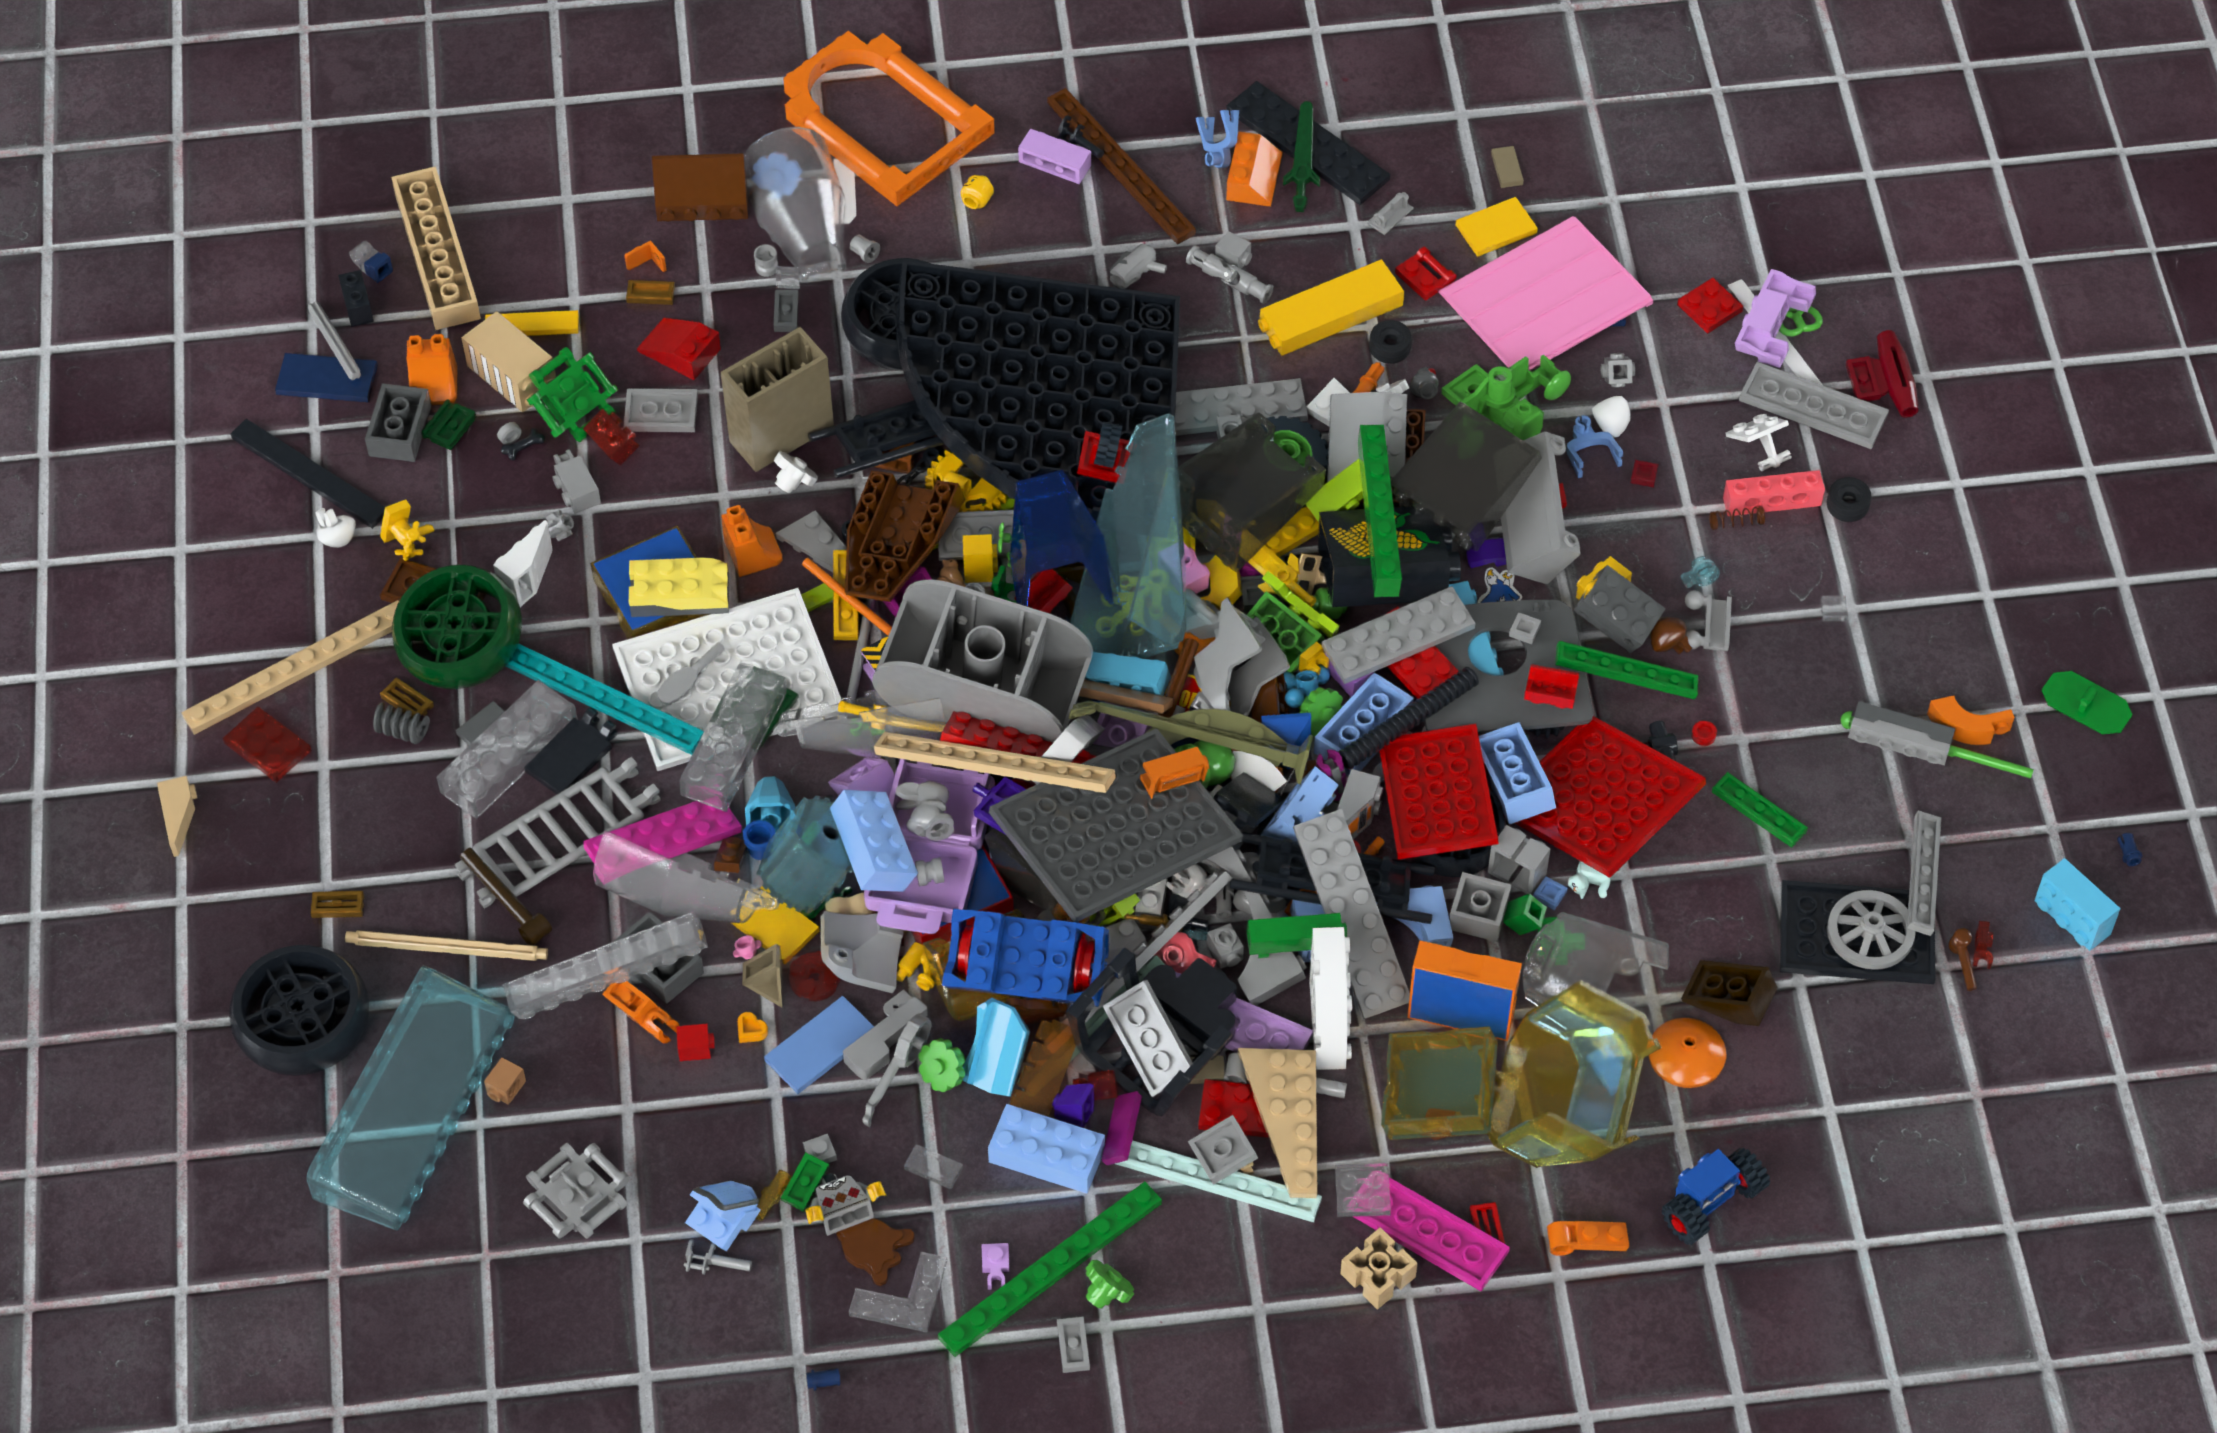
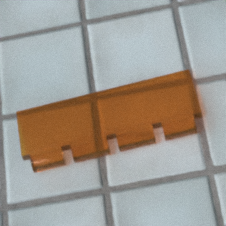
M1054 1019L1051 1023L1041 1020L1035 1038L1044 1042L1041 1044L1033 1041L1026 1058V1062L1033 1064L1034 1068L1027 1065L1023 1066L1016 1085L1024 1088L1025 1091L1014 1089L1009 1105L1047 1117L1050 1114L1053 1100L1059 1091L1076 1047L1070 1026Z

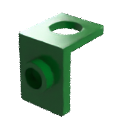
M1001 565L997 576L993 577L991 590H994L995 597L1019 604L1016 601L1010 600L1007 595L1011 591L1020 592L1024 587L1007 583L1006 566Z

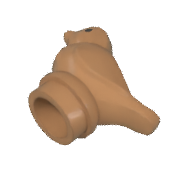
M954 559L942 560L943 568L936 580L965 587L966 585L958 570L957 562Z

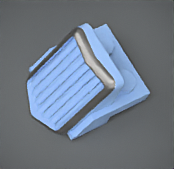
M734 1181L696 1187L690 1196L699 1201V1203L685 1223L721 1249L727 1251L741 1229L747 1232L761 1211L757 1207L759 1199L752 1187Z

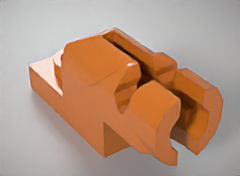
M620 975L616 977L602 994L660 1042L668 1043L671 1039L654 1024V1019L662 1025L665 1023L677 1033L676 1026H679V1023Z

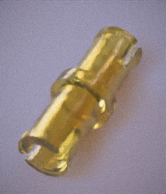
M779 1170L768 1187L762 1189V1195L757 1205L761 1211L755 1218L756 1220L763 1221L772 1206L778 1204L781 1200L780 1196L792 1178L787 1172Z

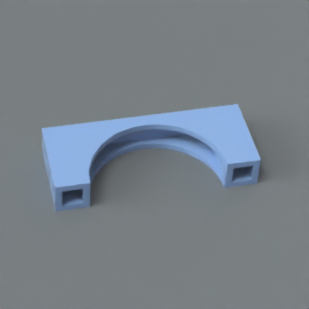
M1427 885L1421 888H1410L1407 910L1432 914L1431 924L1398 918L1394 919L1409 927L1418 937L1419 941L1451 947L1453 934L1442 886L1433 887ZM1292 900L1290 908L1291 917L1325 914L1320 904ZM1311 950L1298 951L1304 962H1311Z

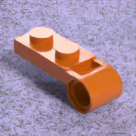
M1557 1221L1547 1226L1550 1252L1556 1256L1568 1255L1574 1250L1627 1251L1629 1248L1627 1227L1624 1222Z

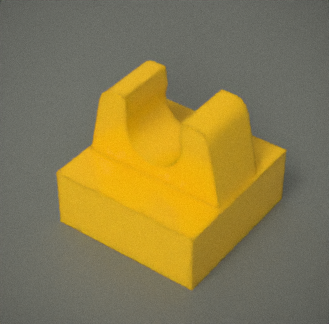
M1317 641L1300 655L1299 671L1311 670L1319 675L1321 668L1318 666L1319 664L1326 668L1329 667V658L1324 654L1322 645Z

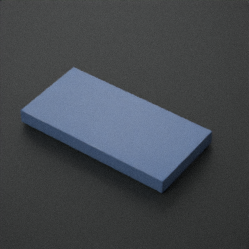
M841 996L765 1055L764 1060L799 1094L843 1060V1050L874 1026L844 996Z

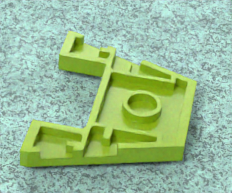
M1267 571L1262 577L1286 602L1291 611L1321 633L1323 637L1331 638L1338 634V624L1325 614H1319L1272 573Z

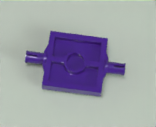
M1004 777L998 785L991 789L976 783L972 791L983 797V799L973 810L974 816L1005 834L989 814L990 806L1026 789L1007 777Z

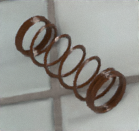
M1762 506L1754 507L1752 513H1750L1749 509L1744 508L1742 515L1738 509L1733 511V515H1731L1730 511L1725 510L1723 518L1719 511H1711L1710 526L1712 530L1718 529L1716 515L1718 512L1724 529L1725 513L1728 512L1731 517L1732 527L1734 528V513L1737 510L1743 527L1745 509H1747L1750 515L1751 525L1753 526V511L1755 508L1757 509L1758 524L1764 525V508Z

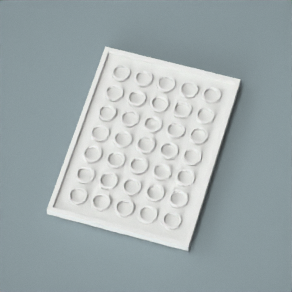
M798 588L729 608V613L706 615L612 644L630 697L704 731L707 735L694 756L644 733L657 771L743 745L716 729V724L757 671L762 672L799 694L796 703L789 709L786 716L776 726L770 736L845 713L838 711V705L842 699ZM717 642H720L725 649L697 674V680L688 693L671 705L662 704L657 693L664 681L679 669L691 667Z

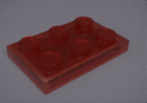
M260 707L254 709L223 737L224 744L276 783L312 751L308 743Z

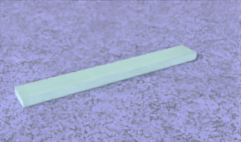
M1133 1140L1128 1160L1115 1163L1123 1167L1310 1222L1315 1221L1322 1201L1321 1195H1317V1198H1290L1286 1185L1239 1171L1213 1185L1198 1159Z

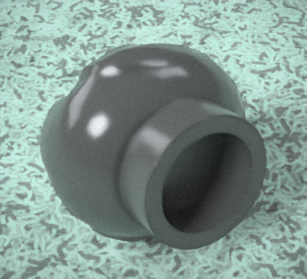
M1422 367L1412 377L1409 388L1416 397L1431 399L1438 392L1439 380L1434 369Z

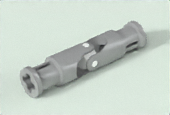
M1194 245L1187 254V264H1194L1202 268L1204 273L1212 277L1222 278L1221 280L1225 284L1246 295H1253L1260 299V302L1263 304L1267 303L1273 293V285H1266L1258 281L1256 276L1235 265L1227 264L1223 259L1214 254L1209 255L1203 252L1197 245ZM1239 273L1240 280L1239 283L1236 285L1232 282L1238 277Z

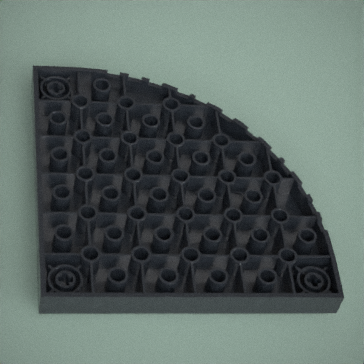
M903 260L899 277L896 313V339L900 363L908 388L919 410L936 435L953 454L978 476L1007 494L1009 498L1016 499L1029 507L1056 518L1076 523L1081 527L1167 538L1172 515L1180 296ZM1103 421L1121 425L1120 439L1132 441L1124 484L1077 474L1085 431L1100 434Z

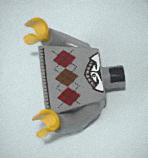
M833 1173L825 1175L822 1179L823 1185L816 1188L817 1197L812 1200L810 1207L805 1210L808 1224L820 1220L823 1221L828 1236L874 1218L870 1201L874 1202L879 1196L886 1195L881 1182L878 1181L866 1185L856 1182L848 1175L839 1179Z

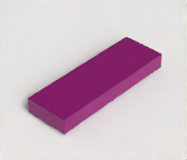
M1137 1091L1119 1095L1115 1098L1101 1160L1106 1165L1128 1160L1142 1096Z

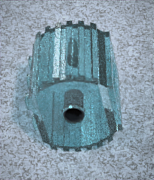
M814 796L813 799L804 797L769 840L756 873L764 882L762 885L764 889L767 890L768 888L770 895L773 898L776 896L779 903H786V907L790 909L795 907V911L798 912L806 910L805 913L809 914L813 910L818 909L823 901L827 903L834 893L833 889L835 887L840 888L843 884L846 873L851 874L854 871L830 810L834 802H830V799L827 797L823 800L819 799L820 796Z

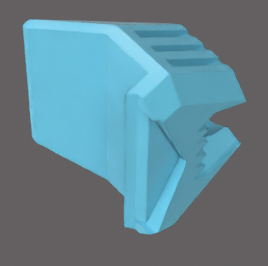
M990 998L977 1006L976 1035L962 1067L965 1071L964 1082L992 1094L1011 1096L1030 1035V1030L1014 1007L994 998Z

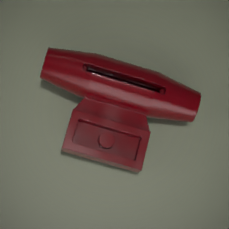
M1883 331L1877 335L1879 359L1866 356L1846 360V368L1856 398L1868 402L1880 400L1881 397L1889 393L1900 416L1904 418L1912 417L1918 413L1919 408L1916 383L1907 354L1894 331Z

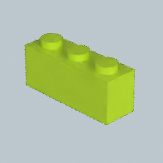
M1359 459L1304 500V503L1318 522L1319 512L1354 510L1360 504L1359 501L1363 499Z

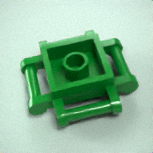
M564 347L559 351L558 356L539 370H534L529 374L530 379L538 390L527 399V402L530 406L533 404L552 430L550 433L554 438L568 429L575 440L582 442L589 432L606 419H612L616 415L613 407L605 400L619 389L615 384H611L593 358L595 357L591 352L576 361L570 349ZM565 362L568 368L546 384L544 377ZM585 364L605 390L601 394L598 391L599 387L587 371L584 372L581 368ZM598 406L601 412L579 428L575 422Z

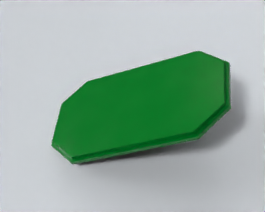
M2072 671L2053 673L2041 690L2048 706L2102 735L2121 733L2133 715L2124 698Z

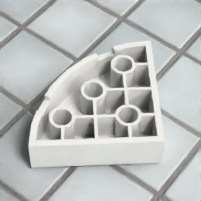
M1344 927L1313 928L1309 984L1313 1047L1316 1050V1070L1346 1069V1060L1351 1059V1043L1347 1044V1036H1350L1352 996L1349 995L1350 973H1348L1350 938L1344 936Z

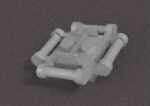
M565 1143L560 1147V1152L535 1172L531 1171L526 1175L528 1182L537 1191L530 1193L524 1199L523 1204L529 1210L533 1209L553 1229L552 1232L557 1238L564 1237L573 1229L575 1232L579 1231L588 1239L594 1234V1229L617 1210H623L628 1205L624 1197L617 1192L629 1182L630 1177L624 1171L620 1172L600 1152L601 1149L595 1143L590 1144L580 1156L568 1143ZM568 1159L569 1161L564 1163L560 1168H558L549 1176L550 1180L546 1184L542 1181L544 1177H546L550 1172H552L561 1163ZM594 1160L613 1181L610 1184L605 1182L588 1163ZM544 1201L564 1221L560 1222L541 1202Z

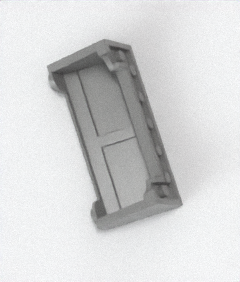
M1542 432L1498 451L1493 456L1508 573L1548 585L1581 552L1576 535L1565 531L1555 455L1565 453V438L1548 432Z

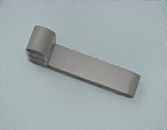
M1089 715L1078 717L1068 725L1041 758L1072 762L1080 752L1091 746L1105 729Z

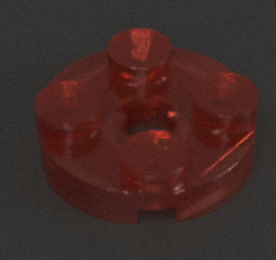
M821 951L804 954L790 964L789 982L792 991L798 997L802 998L801 996H803L804 998H809V1001L816 1002L825 1000L835 993L836 987L840 983V978L823 963ZM812 973L820 974L817 981L813 978L808 979V977Z

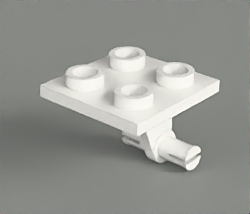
M1760 414L1753 417V421L1736 424L1732 430L1726 432V437L1745 442L1760 439L1768 455L1767 459L1758 462L1761 471L1770 467H1779L1780 463L1791 459L1789 450L1776 454L1771 437L1772 432L1788 426V420Z

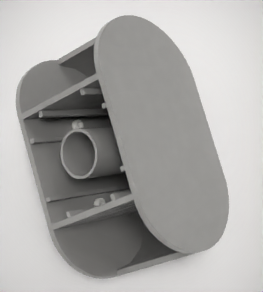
M920 580L910 584L905 590L877 669L874 672L872 683L876 692L888 704L918 720L945 726L953 711L966 712L971 717L980 720L988 719L996 725L1013 727L1021 733L1027 735L1035 734L1043 740L1053 743L1068 727L1070 710L1073 708V704L1077 702L1093 656V648L1089 639L1077 627L1055 615L950 582Z

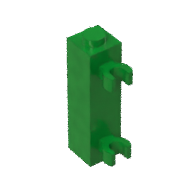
M1340 913L1248 920L1246 933L1249 955L1258 954L1259 959L1269 958V953L1311 950L1313 928L1344 927V936L1347 937L1346 922L1341 921Z

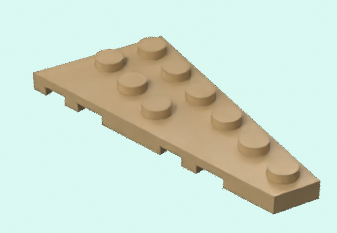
M1238 1048L1237 1053L1240 1060H1242L1245 1075L1251 1085L1254 1100L1266 1133L1268 1132L1274 1154H1276L1290 1198H1317L1316 1050Z

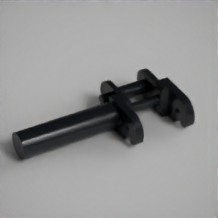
M1069 115L1065 116L1059 126L1058 131L1060 133L1057 139H1063L1074 145L1077 143L1081 147L1090 150L1091 154L1097 158H1102L1104 151L1082 137L1083 132L1080 130H1083L1085 126L1080 124L1076 127L1074 133H1071L1069 131L1070 123L1067 121H1070L1072 117Z

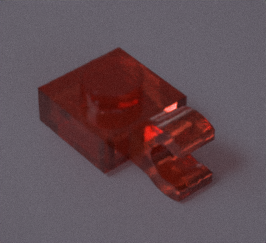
M1979 921L1972 961L1974 967H1977L1979 959L1987 961L1988 969L1992 966L1994 958L1992 953L1987 950V947H1992L1993 932H1989L1990 922Z
M1114 1070L1088 1073V1080L1085 1078L1073 1079V1085L1087 1083L1094 1085V1100L1118 1098L1119 1093Z

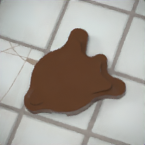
M1009 998L1005 1001V1004L1017 1010L1025 1024L1051 1021L1057 1017L1064 1016L1068 1009V1005L1065 1003L1056 1002L1052 1006V1001Z
M873 1218L836 1232L847 1261L853 1266L867 1271L871 1275L873 1282L878 1286L887 1283L888 1270L901 1262V1255L895 1250L914 1242V1232L911 1229H893L884 1222Z

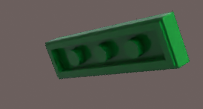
M1728 772L1712 788L1713 794L1791 848L1807 832V826Z

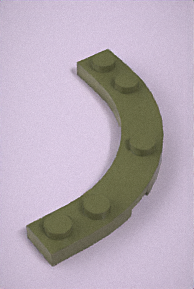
M1199 709L1170 717L1285 746L1288 745L1262 723L1232 711ZM1152 727L1147 732H1150L1156 728ZM1157 728L1170 745L1188 737ZM1267 759L1275 767H1278V765L1281 763L1275 760Z

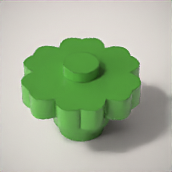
M1318 687L1316 690L1311 691L1309 696L1304 697L1299 711L1300 713H1311V735L1316 736L1343 707L1341 705L1343 698L1337 691L1331 688L1324 689Z
M942 1038L932 1040L931 1043L922 1046L921 1052L918 1055L922 1063L919 1066V1072L925 1083L931 1082L933 1090L941 1092L951 1090L962 1083V1079L965 1077V1071L962 1067L966 1058L958 1047L953 1048L949 1039L944 1040Z
M1091 1260L1085 1268L1087 1270L1086 1275L1092 1282L1087 1289L1086 1298L1097 1308L1103 1309L1105 1305H1109L1115 1298L1122 1303H1128L1133 1297L1134 1288L1131 1283L1110 1265L1103 1264L1099 1260Z

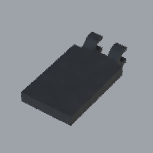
M592 707L588 708L580 721L574 717L524 767L525 772L555 794H559L580 781L612 749L609 741L618 734V731L615 730L616 724L608 720L599 731L594 727L600 721L596 717L598 712Z
M1245 772L1216 792L1213 797L1224 812L1228 811L1237 817L1233 823L1240 830L1245 825H1249L1252 828L1256 827L1275 812L1284 801L1283 797Z

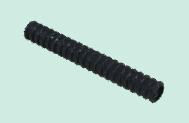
M1470 667L1463 668L1462 671L1460 670L1457 674L1451 676V679L1448 678L1445 682L1440 683L1439 686L1434 687L1433 690L1428 691L1427 694L1422 695L1421 698L1416 699L1415 702L1398 711V714L1392 715V718L1389 717L1386 719V722L1383 721L1380 723V726L1377 725L1374 727V730L1371 729L1368 731V734L1365 733L1362 735V738L1359 737L1356 739V742L1353 741L1350 743V746L1344 747V750H1339L1338 752L1342 756L1344 767L1349 770L1353 769L1354 765H1359L1360 761H1365L1366 757H1371L1372 753H1377L1378 749H1383L1384 746L1389 745L1390 742L1395 741L1396 738L1401 737L1402 734L1407 733L1408 730L1413 729L1414 726L1419 725L1420 722L1425 721L1426 718L1431 717L1432 714L1449 705V702L1455 701V698L1461 697V694L1463 695L1473 687H1476L1479 684V680L1475 671Z

